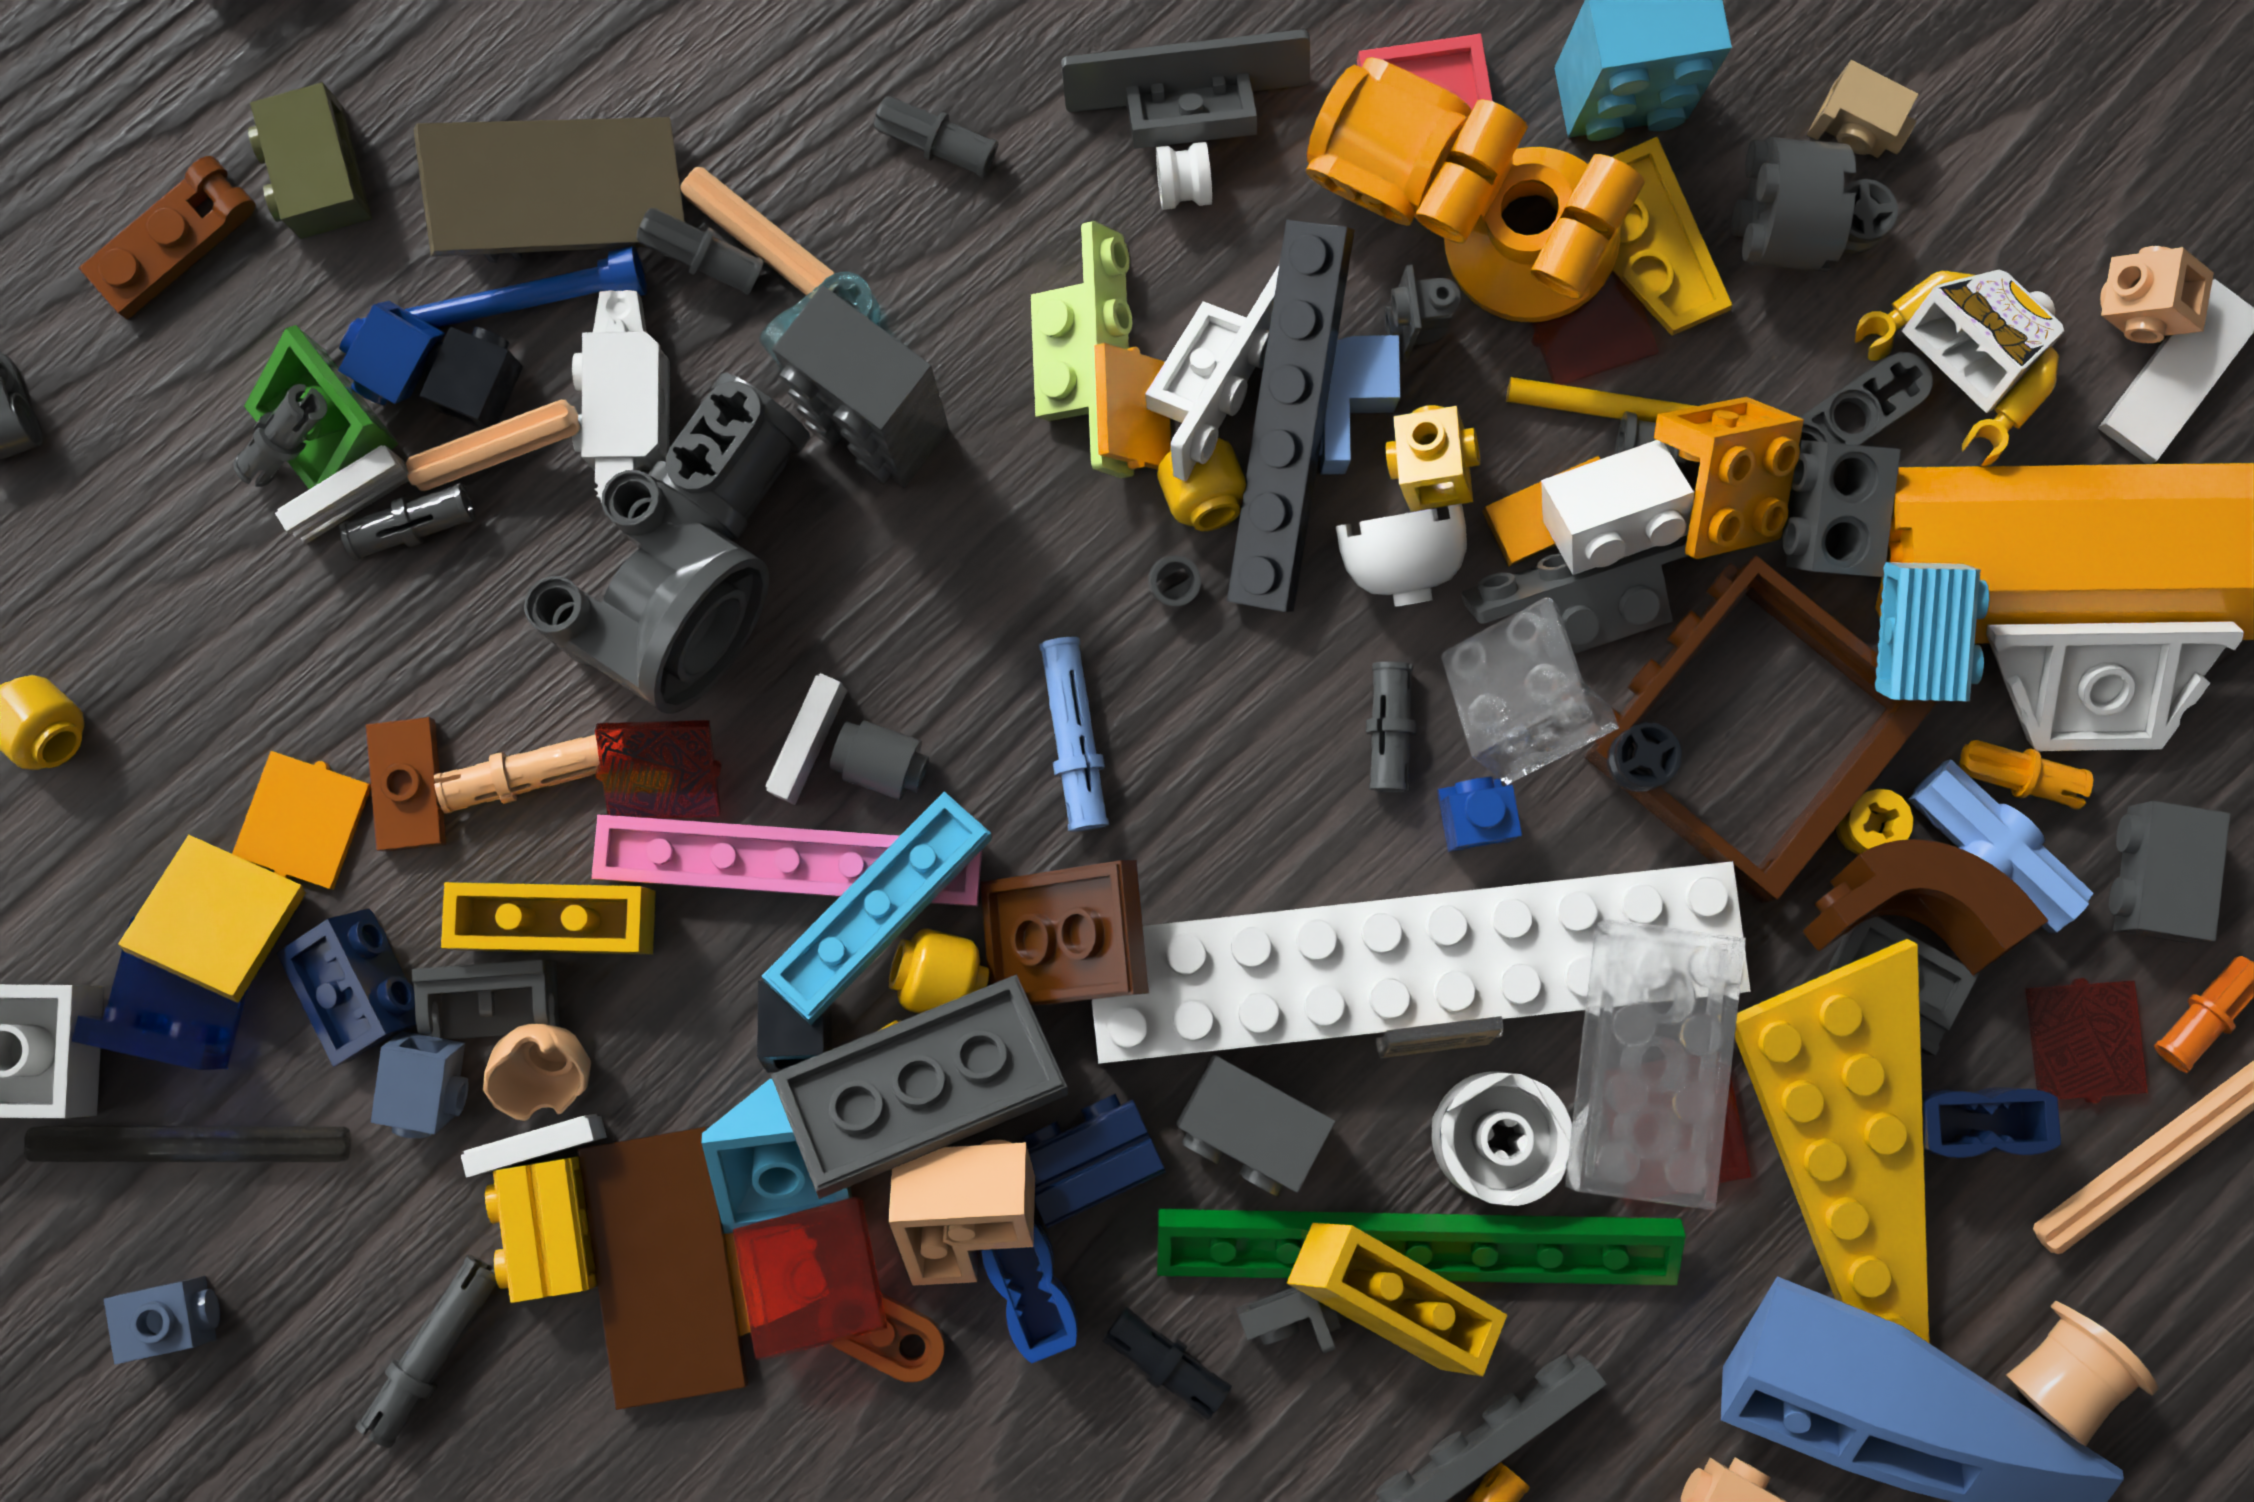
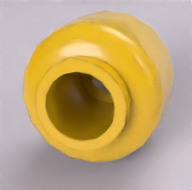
M1218 438L1209 460L1205 464L1196 462L1187 481L1173 476L1170 447V452L1166 454L1159 464L1157 477L1169 509L1177 522L1194 526L1199 531H1211L1226 526L1235 520L1241 511L1240 507L1242 506L1243 494L1246 488V478L1231 444L1226 440Z
M29 675L1 684L0 751L18 767L28 770L53 768L67 762L81 745L85 724L81 709L44 677Z
M922 929L911 940L902 939L900 941L890 970L889 988L897 991L898 1001L904 1009L921 1014L987 987L989 969L979 965V950L973 941L932 929Z

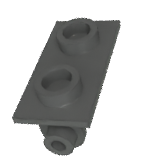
M1406 265L1399 287L1392 288L1391 306L1385 307L1386 335H1399L1401 362L1408 361L1414 345L1435 343L1444 337L1452 319V314L1458 308L1461 299L1459 288L1449 279L1434 278L1415 281L1413 265Z

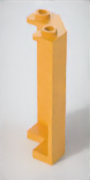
M2254 463L1898 467L1886 562L1966 564L1981 569L1980 580H1985L1989 589V606L1985 618L1976 620L1975 644L1989 643L1986 635L1987 625L2234 622L2244 631L2242 640H2254ZM1884 577L1881 579L1875 606L1879 618L1882 614L1880 606L1883 601L1881 593L1883 591L1882 580Z

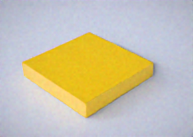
M188 835L118 945L128 954L239 1003L305 896L306 891L301 884Z

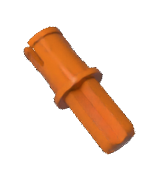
M2243 956L2235 957L2201 996L2197 994L2191 995L2187 1001L2190 1008L2162 1040L2157 1041L2154 1045L2155 1050L2164 1060L2178 1070L2188 1073L2193 1068L2194 1063L2222 1033L2231 1034L2235 1030L2236 1026L2233 1020L2254 998V961Z

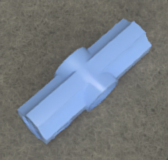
M1953 760L1944 761L1914 789L1908 801L1958 848L1989 862L2013 880L2049 920L2042 926L2048 933H2057L2068 923L2074 921L2089 905L2088 902L2094 893L2042 845L2045 842V838L2040 829L2017 809L2007 804H1998Z

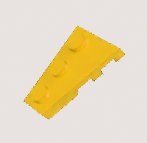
M1654 137L1612 156V158L1636 170L1645 181L1621 225L1620 247L1612 272L1672 336L1730 311L1732 302L1658 137ZM1543 197L1558 213L1557 205L1550 199Z

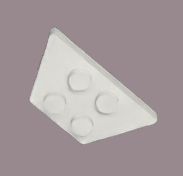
M2234 622L1987 625L1986 630L1987 638L2026 739L2037 751L2162 749L2179 727L2184 711L2196 704L2210 685V682L2204 677L2226 646L2236 650L2244 634V631Z

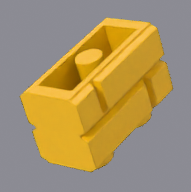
M579 1156L494 1170V1184H488L485 1189V1204L490 1222L492 1224L500 1223L503 1249L495 1251L494 1272L499 1288L509 1289L510 1303L581 1292L598 1286Z

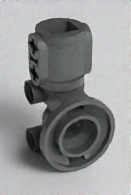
M721 373L710 388L711 392L671 445L666 455V462L657 461L649 474L639 470H625L614 475L606 483L602 492L601 504L603 510L611 521L637 546L638 550L618 569L606 590L603 601L600 603L580 590L571 580L561 576H549L539 580L529 589L525 598L524 612L527 620L577 663L595 667L666 714L680 712L703 697L730 668L752 634L766 601L769 587V571L765 562L731 540H738L748 526L747 519L785 468L790 458V453H800L811 438L810 433L802 423L781 405L751 384L729 373Z

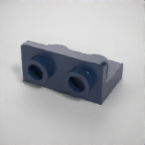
M370 909L328 918L276 953L333 1067L354 1060L393 1034L417 1026L414 989L407 981L388 943L385 931L379 925L374 913Z

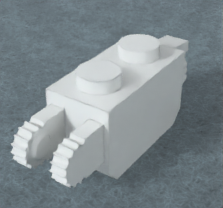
M609 290L599 292L593 332L582 333V353H574L573 383L576 391H582V414H578L580 430L576 435L572 436V442L575 452H581V457L595 471V483L598 485L595 488L598 492L596 497L601 500L600 503L602 502V492L605 485L614 475L625 470H639L641 472L643 470H652L657 461L666 462V455L669 451L670 360L663 353L660 345L646 331L642 298L637 291Z

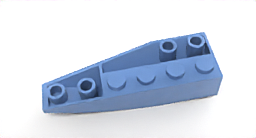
M1778 1276L1723 1365L1721 1421L1843 1470L1911 1492L1951 1502H2108L2124 1480L2123 1470L2088 1447L2080 1444L2068 1434L1905 1327Z

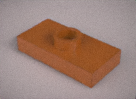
M424 717L366 724L377 851L388 852L446 845L444 813L439 804L434 785L436 783L434 775L440 773L435 719Z

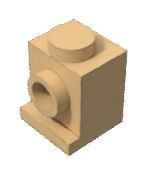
M1851 60L1832 85L1807 135L1818 140L1826 131L1834 135L1838 143L1850 145L1853 153L1871 154L1878 158L1885 149L1898 154L1916 124V120L1907 115L1918 93Z

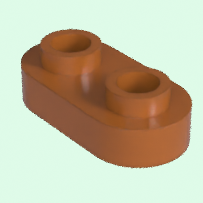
M848 1284L842 1286L827 1298L820 1314L821 1330L826 1340L833 1347L903 1382L922 1381L930 1377L938 1369L944 1358L946 1350L945 1336L935 1320L867 1285ZM850 1305L861 1306L867 1314L866 1324L861 1328L850 1327L844 1319L846 1307ZM916 1334L924 1340L925 1352L921 1356L910 1357L904 1353L902 1339L906 1335Z

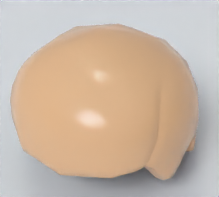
M546 1024L519 1026L499 1040L493 1048L485 1069L483 1091L494 1108L515 1120L526 1121L535 1111L548 1107L553 1108L557 1114H562L575 1101L576 1097L581 1095L588 1087L591 1060L576 1035L567 1029Z

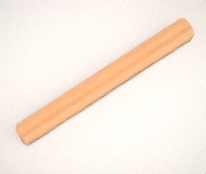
M2254 1060L2034 1224L2033 1231L2041 1244L2051 1253H2064L2254 1110Z

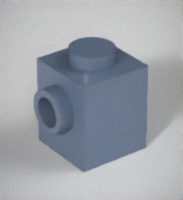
M402 1031L383 1045L380 1051L371 1123L391 1126L392 1133L401 1137L426 1138L431 1134L435 1135L451 1119L459 1116L463 1111L468 1094V1078L461 1077L465 1043Z
M206 1276L104 1298L114 1365L194 1348L217 1340L215 1328L219 1325L220 1308L216 1294L207 1287Z

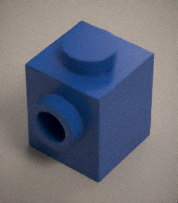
M390 300L373 304L365 321L357 318L345 333L339 350L345 353L346 356L338 371L354 380L351 388L364 398L380 405H386L387 401L396 404L411 397L425 371L431 349L437 342L442 340L445 333Z

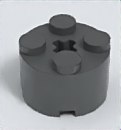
M1768 137L1765 141L1752 140L1750 142L1745 161V174L1747 178H1750L1747 198L1737 200L1732 216V235L1734 237H1743L1742 256L1744 261H1748L1751 265L1822 272L1831 270L1827 261L1838 262L1843 254L1854 213L1856 193H1846L1843 188L1844 172L1856 173L1855 156L1850 145Z

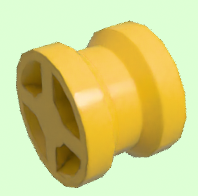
M1875 789L1864 792L1835 829L1838 839L1845 848L1859 855L1883 843L1908 840L1913 828V815L1910 806L1902 796L1891 790ZM1885 822L1882 833H1879L1882 823Z

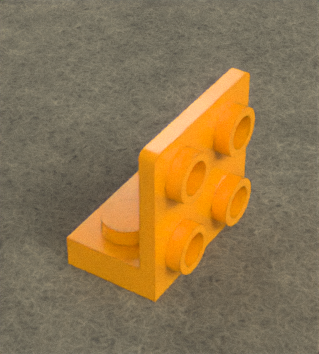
M1749 397L1657 414L1654 439L1679 449L1678 455L1689 461L1700 462L1685 548L1686 555L1695 559H1701L1776 541L1781 538L1788 518V502L1795 466L1800 455L1799 443L1804 419Z

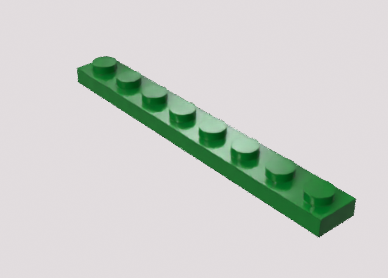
M1159 1209L1157 1276L1289 1278L1312 1223L1352 1225L1448 1281L1678 1285L1686 1235L1681 1218Z

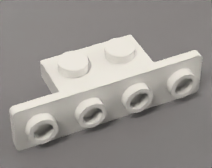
M1279 266L1247 318L1203 301L1145 394L1148 410L1182 423L1170 445L1173 476L1178 479L1187 481L1196 462L1205 464L1209 460L1218 440V428L1227 414L1234 416L1240 409L1247 391V380L1255 367L1263 368Z

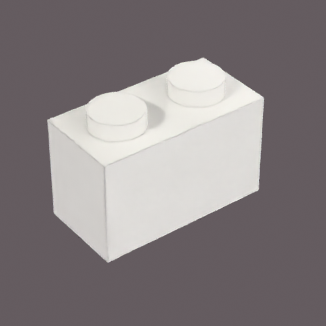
M1659 440L1541 480L1543 523L1572 575L1595 567L1609 566L1626 556L1655 546L1669 545L1680 537L1688 535L1694 491L1665 444Z

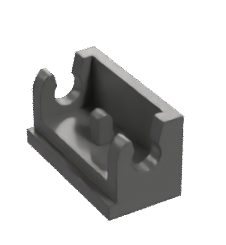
M541 959L412 969L418 1034H427V1036L450 1040L505 1036L515 1028L526 1024H546L560 1027L557 961Z

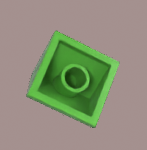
M294 325L284 330L244 407L257 422L265 413L275 411L285 398L287 391L294 385H306L305 392L297 402H301L311 387L323 395L327 403L326 415L306 435L307 439L303 442L306 443L304 450L294 460L287 461L308 489H311L379 446H386L392 450L399 443L362 396L351 388V382L344 374L338 371L339 367L325 349L297 325Z

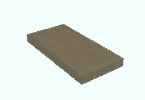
M670 117L416 123L414 128L431 257L610 249L633 245L635 247H648L639 243L636 236L640 223L649 208H656L685 222Z

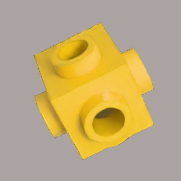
M1429 405L1420 407L1411 414L1394 416L1396 441L1386 442L1387 466L1391 479H1399L1400 488L1410 511L1473 502L1470 467L1480 465V450L1475 428H1464L1457 406L1444 408Z

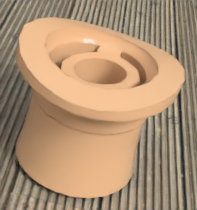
M2055 1301L2050 1307L2061 1319L2039 1347L2007 1373L2006 1376L2042 1415L2074 1440L2087 1446L2095 1432L2114 1408L2138 1387L2151 1396L2159 1389L2149 1370L2124 1343L2091 1319Z

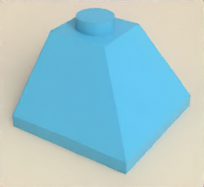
M772 1079L766 1081L702 1133L701 1143L724 1234L853 1218L851 1186L819 1199Z

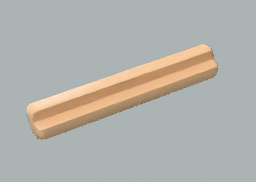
M696 167L683 180L680 190L685 199L756 256L764 259L766 264L811 299L822 284L829 290H834L838 281L831 269L705 168Z
M566 400L555 401L409 457L406 461L407 478L411 485H416L420 491L433 489L576 435L580 430L579 415L575 407L571 406Z

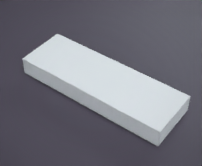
M2214 279L2211 286L2204 332L2168 335L2098 429L2145 464L2156 462L2253 334L2254 307Z

